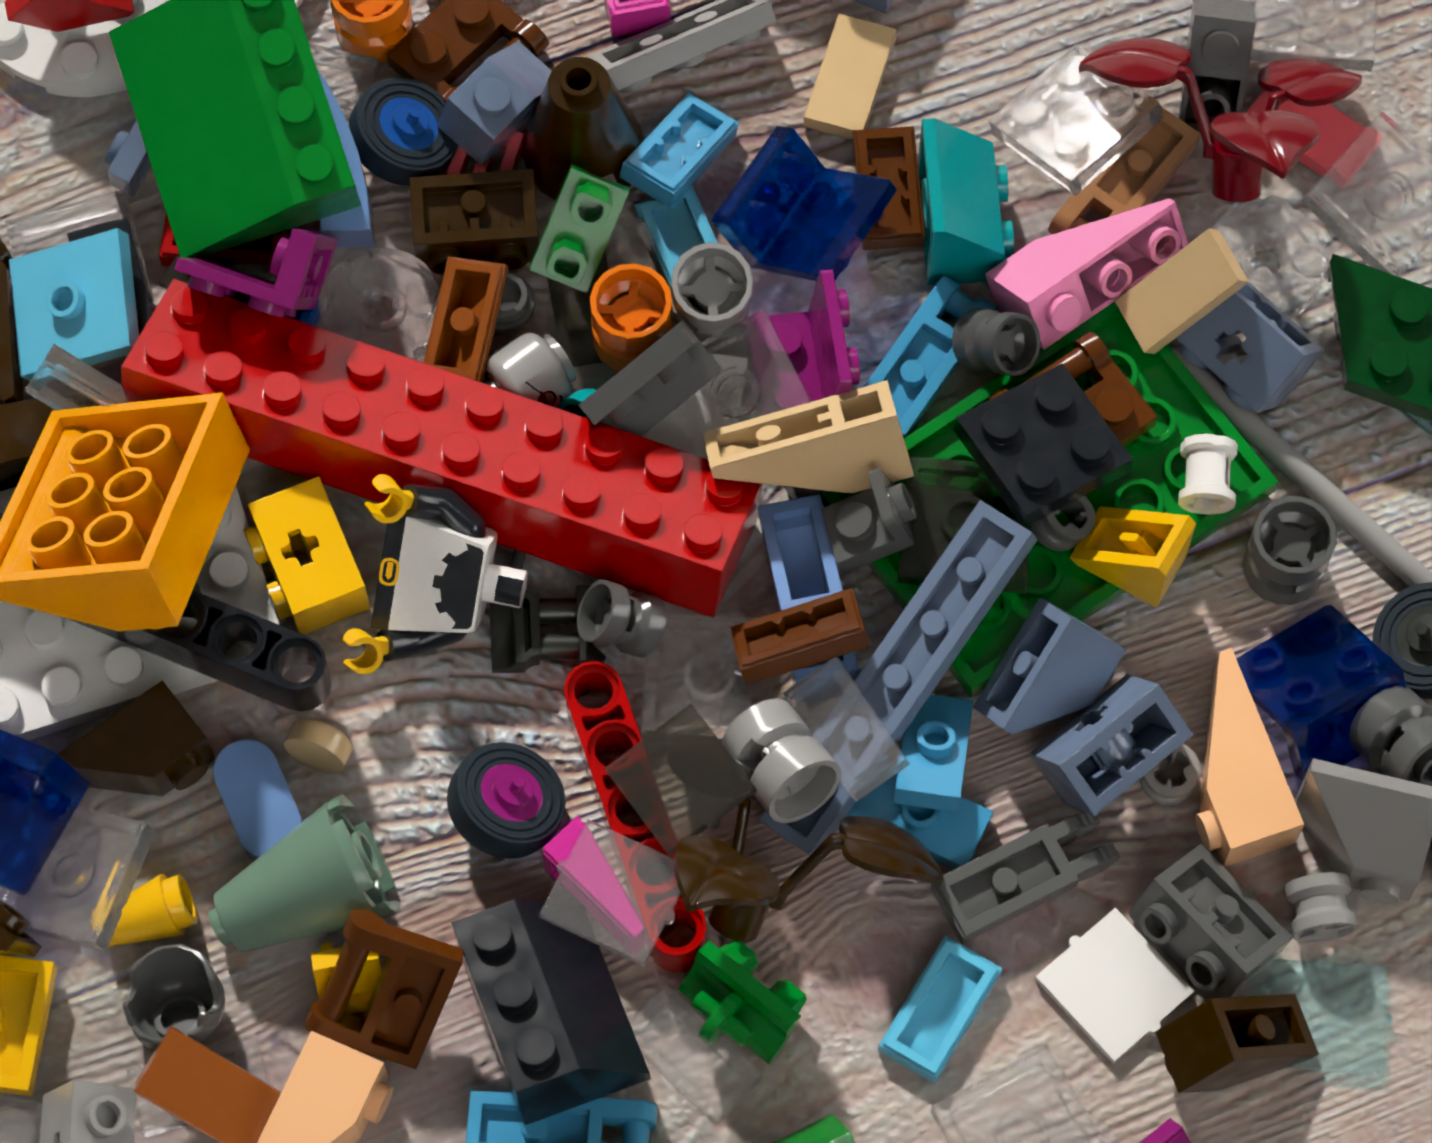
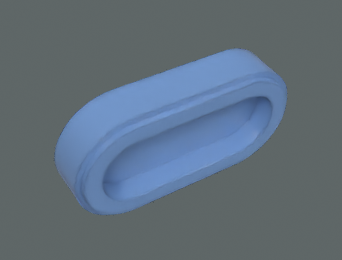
M239 740L229 744L219 753L213 768L214 780L245 853L255 861L298 826L302 819L277 759L266 745L255 740Z

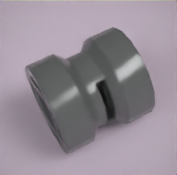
M983 308L971 309L964 313L956 323L952 336L954 355L964 368L981 372L993 371L1009 376L1022 375L1031 369L1038 358L1041 346L1039 330L1036 323L1029 316L1014 312L1000 313Z
M600 579L592 583L580 602L577 613V629L579 636L584 641L606 647L615 643L620 652L644 658L655 650L664 634L667 611L664 602L658 596L640 591L628 594L627 589L623 585Z

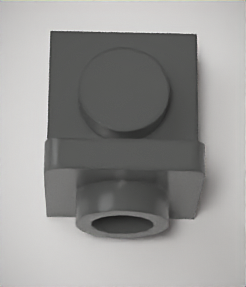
M881 468L868 472L872 486L871 489L821 508L836 563L845 573L916 545L909 525V521L917 518L912 498L902 482L894 485Z

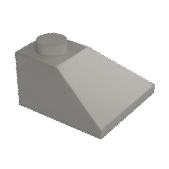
M1313 758L1295 798L1304 827L1335 872L1345 873L1350 876L1352 888L1359 889V894L1363 898L1383 904H1394L1399 899L1409 901L1419 884L1432 838V786Z

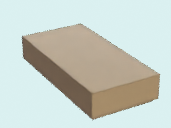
M838 13L804 115L803 127L850 140L853 138V130H864L867 128L896 40L897 29Z
M1208 228L1115 300V303L1143 352L1155 354L1249 283V280L1221 232Z

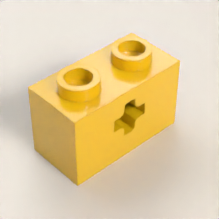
M319 476L247 504L254 526L243 531L257 565L269 561L276 581L266 584V587L272 598L279 620L291 616L297 632L304 635L370 609L365 584ZM306 551L307 556L312 562L301 566L295 555Z

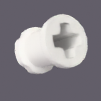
M1196 434L1186 437L1184 442L1180 444V455L1186 459L1185 488L1180 490L1178 494V505L1182 509L1192 513L1211 515L1229 512L1235 508L1236 494L1230 489L1231 461L1237 456L1238 444L1235 440L1227 436Z

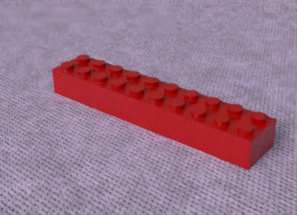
M176 279L172 280L121 366L122 403L223 392L250 448L247 457L249 459L307 479L319 476L322 484L377 503L384 502L390 495L379 492L372 484L374 477L379 474L390 476L401 489L408 484L450 488L483 517L486 527L497 532V544L602 580L623 585L625 588L658 596L663 601L713 618L756 525L763 484L713 478L709 461L706 458L600 422L594 425L588 418L286 316L281 318L252 309L247 306V303L227 296L222 298L188 287V283Z

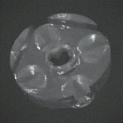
M1267 197L1260 202H1250L1237 206L1224 214L1215 223L1212 229L1221 232L1249 282L1290 319L1303 313L1317 299L1330 262L1327 245L1323 235L1313 221L1299 210L1293 209L1285 199ZM1265 251L1275 254L1278 257L1276 262L1278 271L1271 273L1266 267L1255 270L1251 266L1256 256L1255 252Z
M392 248L368 250L369 256L360 257L351 263L348 258L338 264L326 278L319 296L318 306L323 329L416 361L424 356L440 293V287L434 280L433 273L428 266L414 255ZM384 298L393 300L392 308L396 315L391 319L374 321L372 313L365 310L369 304L380 305Z

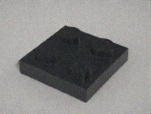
M1063 363L957 416L953 428L955 434L1023 527L1128 474L1133 463L1131 455Z

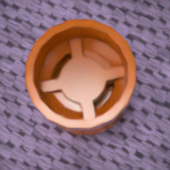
M330 0L337 39L344 51L356 60L368 63L388 61L386 54L414 29L409 0Z
M636 263L617 265L605 271L594 283L590 295L593 348L602 362L613 370L621 371L673 328L671 289L663 276L651 267Z

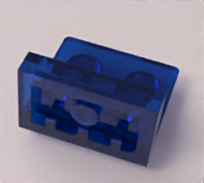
M776 126L715 213L711 222L733 249L741 253L750 265V268L817 281L820 270L833 269L836 280L839 274L848 266L850 258L872 226L881 218L883 210L896 193L897 188L889 179L825 168L794 128Z
M1332 605L1320 608L1236 658L1253 701L1282 728L1294 773L1302 781L1313 758L1345 765L1359 757L1360 755L1351 747L1349 739L1351 723L1358 710L1370 697L1383 689L1394 686L1406 687L1402 668Z
M0 729V886L23 896L31 889L91 783L54 751Z

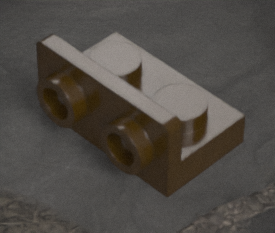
M533 169L410 177L413 246L418 270H430L432 273L444 275L448 256L506 264L509 267L508 271L520 269L526 266L527 263H531L539 244Z

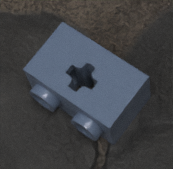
M1250 282L1176 337L1180 342L1178 350L1189 362L1201 369L1209 368L1226 383L1223 386V390L1233 402L1246 410L1255 409L1258 413L1280 406L1325 351ZM1243 333L1246 337L1243 344L1237 334ZM1241 344L1247 355L1241 356L1238 349L1241 347Z
M1126 674L1099 696L1092 706L1083 709L1034 749L1030 756L1064 804L1096 816L1193 736V734L1159 684Z

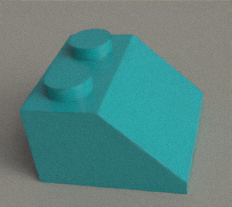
M935 118L922 119L918 171L925 231L923 247L927 286L936 285L945 275L959 284L988 282L985 273L1003 262L1004 258H1009L1014 254L1013 224L1011 220L1001 221L999 203L1008 202L1006 165H995L993 142Z

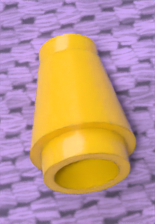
M162 873L108 904L105 908L94 912L99 936L107 948L116 945L183 936L186 927L198 923L197 909L192 893L181 874L167 878Z

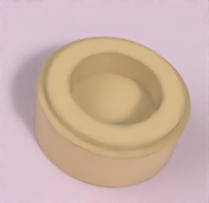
M309 718L296 720L284 742L286 751L293 758L306 766L328 773L343 771L353 749L349 738L343 732L325 722Z

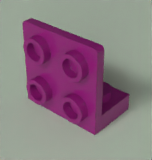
M292 229L289 239L282 237L279 240L272 257L270 273L277 275L276 282L203 258L178 257L174 270L191 275L187 286L195 290L222 298L225 295L236 298L239 291L250 295L247 306L252 309L284 318V315L295 317L297 310L317 308L339 238L316 230Z
M833 269L819 271L808 312L747 317L744 329L759 416L850 392L852 385L859 384L860 363L856 347L846 346L843 329L844 327H849L850 324L848 295L845 289H836Z

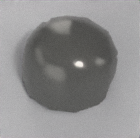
M180 943L156 947L134 962L129 970L131 992L129 999L123 1002V1010L128 1025L132 1027L133 1034L145 1047L156 1050L170 1026H173L203 1044L220 1025L226 1000L223 985L204 954Z

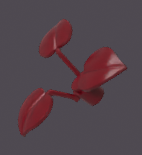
M1154 38L1120 40L1095 50L1085 57L1078 66V73L1089 71L1105 80L1135 88L1160 87L1170 84L1176 79L1183 82L1186 86L1203 140V157L1213 159L1212 194L1221 200L1229 202H1248L1257 199L1261 195L1263 168L1284 179L1294 163L1318 141L1319 125L1310 118L1300 114L1277 110L1281 104L1289 99L1298 105L1308 107L1327 105L1344 99L1362 84V75L1348 72L1329 63L1310 59L1275 61L1263 67L1258 73V85L1267 91L1273 92L1268 99L1265 111L1259 114L1256 112L1225 113L1217 116L1210 126L1192 69L1185 67L1191 62V52L1180 45Z

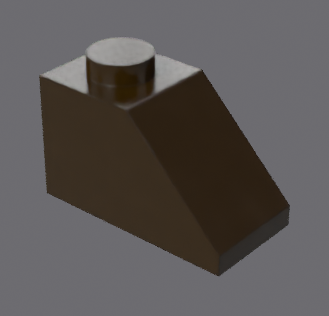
M163 680L55 755L66 778L73 786L154 796H164L174 788L176 790H184L192 786L205 775L208 770L207 764L215 759L208 739Z
M1296 994L1211 998L1155 1031L1164 1054L1166 1068L1174 1080L1178 1093L1222 1090L1308 1061L1319 1055Z

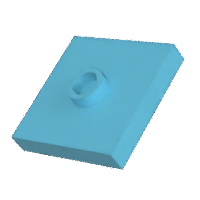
M115 228L9 259L20 377L33 382L129 354L139 337L129 234L119 228Z

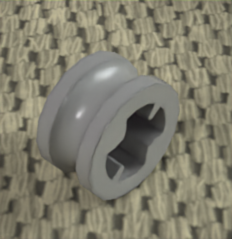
M1185 744L1180 745L1163 759L1169 760L1170 768L1173 766L1174 761L1184 768L1180 778L1181 785L1171 787V780L1168 779L1165 786L1156 779L1160 763L1140 778V784L1144 793L1152 801L1161 805L1175 806L1185 802L1193 795L1201 775L1200 762L1196 753Z

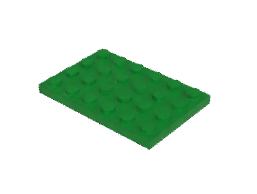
M1114 301L1045 350L1040 348L1036 362L1025 374L1018 376L999 375L904 438L914 476L896 481L894 485L902 482L914 503L917 518L909 521V525L916 545L868 564L904 610L980 500L1020 524L953 431L955 419L957 416L987 402L988 398L1003 388L1009 391L1024 383L1074 350V341L1088 332L1095 333L1102 340L1113 362L1157 415L1156 424L1153 428L1124 446L1133 458L1130 472L1085 495L1093 505L1095 514L1098 508L1103 506L1189 515L1196 522L1189 547L1191 549L1274 493L1279 481L1168 344L1155 354L1143 352ZM1088 371L1075 378L1083 392L1097 384ZM1196 434H1213L1227 436L1238 444L1237 456L1231 461L1230 489L1236 494V505L1231 511L1211 515L1188 512L1178 505V494L1180 490L1185 488L1186 459L1180 455V444L1184 442L1186 437ZM823 491L821 493L822 504L826 507L863 491L853 494ZM1061 511L1055 516L1064 527L1070 522L1068 517ZM1031 525L1024 527L1032 532ZM1037 540L955 658L949 670L971 698L985 688L1040 597L1083 622L1126 593V591L1077 566L1070 559L1076 546L1068 551L1058 552L1048 549Z

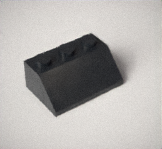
M514 899L451 922L458 947L463 948L464 966L525 1125L651 1079L650 1072L584 907Z

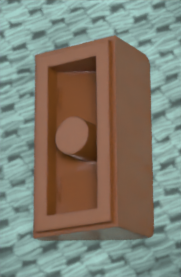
M448 256L423 363L481 383L483 382L509 268L506 264Z
M170 1026L135 1081L134 1088L135 1093L218 1143H257L281 1094V1091L173 1026Z

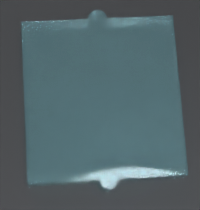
M1272 959L1269 967V995L1296 994L1319 1055L1312 1059L1290 1065L1284 1069L1383 1076L1385 1073V1031L1392 1023L1391 1015L1386 1013L1387 967Z

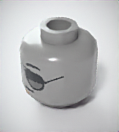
M525 333L490 353L484 374L486 378L484 384L558 408L560 402L571 395L570 383L576 380L573 365L558 341L553 337L544 340L539 335L533 333Z

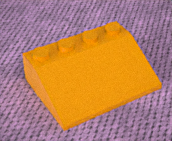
M223 392L52 411L0 521V601L118 632L177 627L250 452V448Z

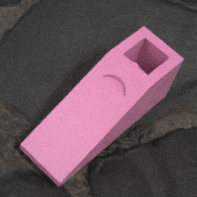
M1168 198L1036 239L985 273L996 306H998V312H1014L1029 316L1036 323L1039 330L1040 348L1045 350L1121 297L1188 245V241L1176 203Z

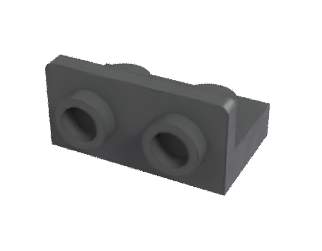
M682 321L578 406L594 425L601 421L603 424L642 437L720 373L721 367L686 323Z
M1199 844L1155 877L1129 911L1131 919L1143 930L1145 935L1155 942L1209 999L1232 997L1245 980L1281 953L1293 938L1202 844Z

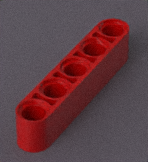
M598 661L584 662L576 666L569 673L564 685L567 715L632 905L643 923L645 942L649 954L654 962L666 971L674 973L689 971L694 965V957L698 950L707 943V928L703 910L698 909L688 912L681 897L675 877L673 861L678 839L622 681L616 670L608 664ZM593 689L605 691L611 697L606 705L596 709L582 706L578 703V699L583 693ZM611 747L624 748L632 756L626 764L615 768L607 767L598 761V756L604 750ZM639 805L651 811L653 816L646 824L631 827L623 824L618 819V815L629 806ZM654 864L664 865L674 874L667 884L659 887L644 884L638 876L644 868ZM672 924H682L692 929L695 937L689 944L674 948L663 943L659 935L664 928Z

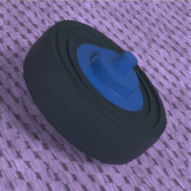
M388 78L370 86L355 104L348 125L364 167L385 181L410 186V177L440 175L448 167L458 148V144L436 126L446 103L443 100L444 97L430 86L408 78Z

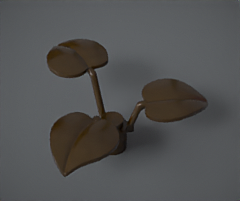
M677 743L670 751L668 756L670 768L682 783L712 798L733 799L737 807L732 846L713 837L700 835L685 836L678 841L673 859L677 885L686 910L691 912L713 906L708 921L718 933L727 938L740 942L754 941L759 934L769 908L782 910L788 895L834 850L842 849L844 858L850 863L873 873L937 883L941 886L945 880L942 870L929 851L918 839L902 827L879 818L848 816L843 818L839 825L841 834H830L790 877L779 886L776 876L770 869L759 862L751 860L749 856L743 855L751 809L750 799L757 800V798L751 792L750 784L743 782L721 753V745L713 743Z

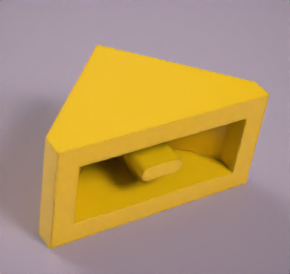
M1100 506L1095 514L1093 530L1087 537L1080 540L1070 559L1077 566L1157 608L1187 556L1196 522L1189 515Z

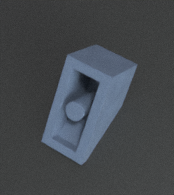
M517 41L488 57L447 98L436 126L483 166L533 115L552 70L523 44Z
M1040 597L973 705V708L1003 730L1014 735L1092 706L1103 687L1113 678L1116 666L1126 652V649L1093 627Z

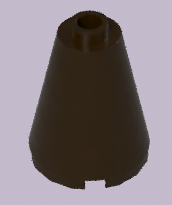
M573 57L560 62L552 70L525 132L523 156L527 169L534 170L536 186L543 194L556 201L571 164L600 178L620 183L630 188L632 185L620 178L622 163L644 141V136L640 124L606 69L593 59Z

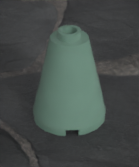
M341 794L328 800L214 893L215 908L208 911V916L216 936L224 946L233 943L240 952H247L341 930L344 928L350 912L355 909L369 910L378 914L383 919H387L399 912L400 902L387 901L385 893L395 889L396 886L373 833L365 821L353 826L345 812L355 808L350 799Z

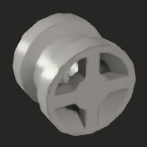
M1340 872L1316 873L1299 877L1285 885L1286 900L1295 907L1296 918L1291 924L1293 938L1296 941H1328L1350 935L1358 930L1357 915L1349 909L1347 896L1352 890L1349 875Z

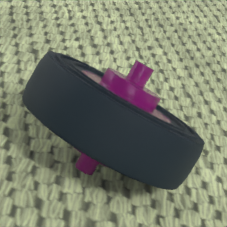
M505 742L486 744L466 756L454 772L447 792L449 815L461 836L478 850L491 856L507 859L531 855L545 846L558 830L566 805L563 785L552 766L534 751L521 745Z

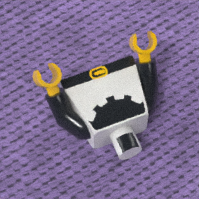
M379 474L372 480L374 487L381 493L390 494L388 499L382 503L374 504L370 501L364 503L365 507L377 521L387 523L370 627L380 631L373 638L361 629L352 628L346 631L342 639L349 646L366 644L365 651L359 658L343 661V664L352 671L364 675L378 669L383 660L393 661L419 656L463 640L467 633L475 632L485 613L486 602L521 608L528 580V571L493 564L497 532L486 527L483 517L454 490L414 484L405 485L401 489L386 474Z

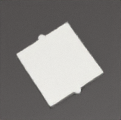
M1116 907L1082 937L1072 936L1069 939V948L1035 977L1036 982L1112 1064H1115L1146 1035L1156 1036L1155 1031L1161 1028L1160 1023L1194 993L1193 989Z

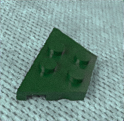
M1332 254L1326 273L1328 282H1331L1335 305L1333 319L1336 339L1341 345L1342 358L1340 366L1344 390L1432 421V288Z

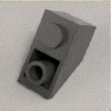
M1193 0L1186 49L1191 52V62L1185 67L1192 69L1210 126L1212 121L1219 115L1242 112L1256 26L1255 2L1243 0ZM1182 82L1178 118L1200 133L1186 86Z

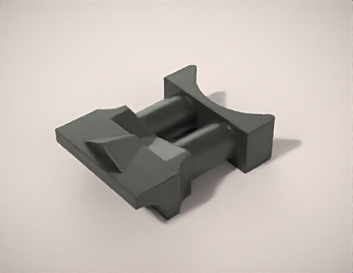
M577 585L575 598L539 599V594L526 590L521 608L489 602L492 673H524L528 668L540 665V660L578 659V665L591 661L605 663L606 656L593 643L584 641L579 636L577 629L579 605L586 590L591 585ZM576 623V634L541 635L540 624Z

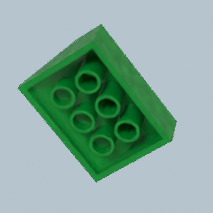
M169 0L109 31L180 257L200 258L361 206L295 0Z

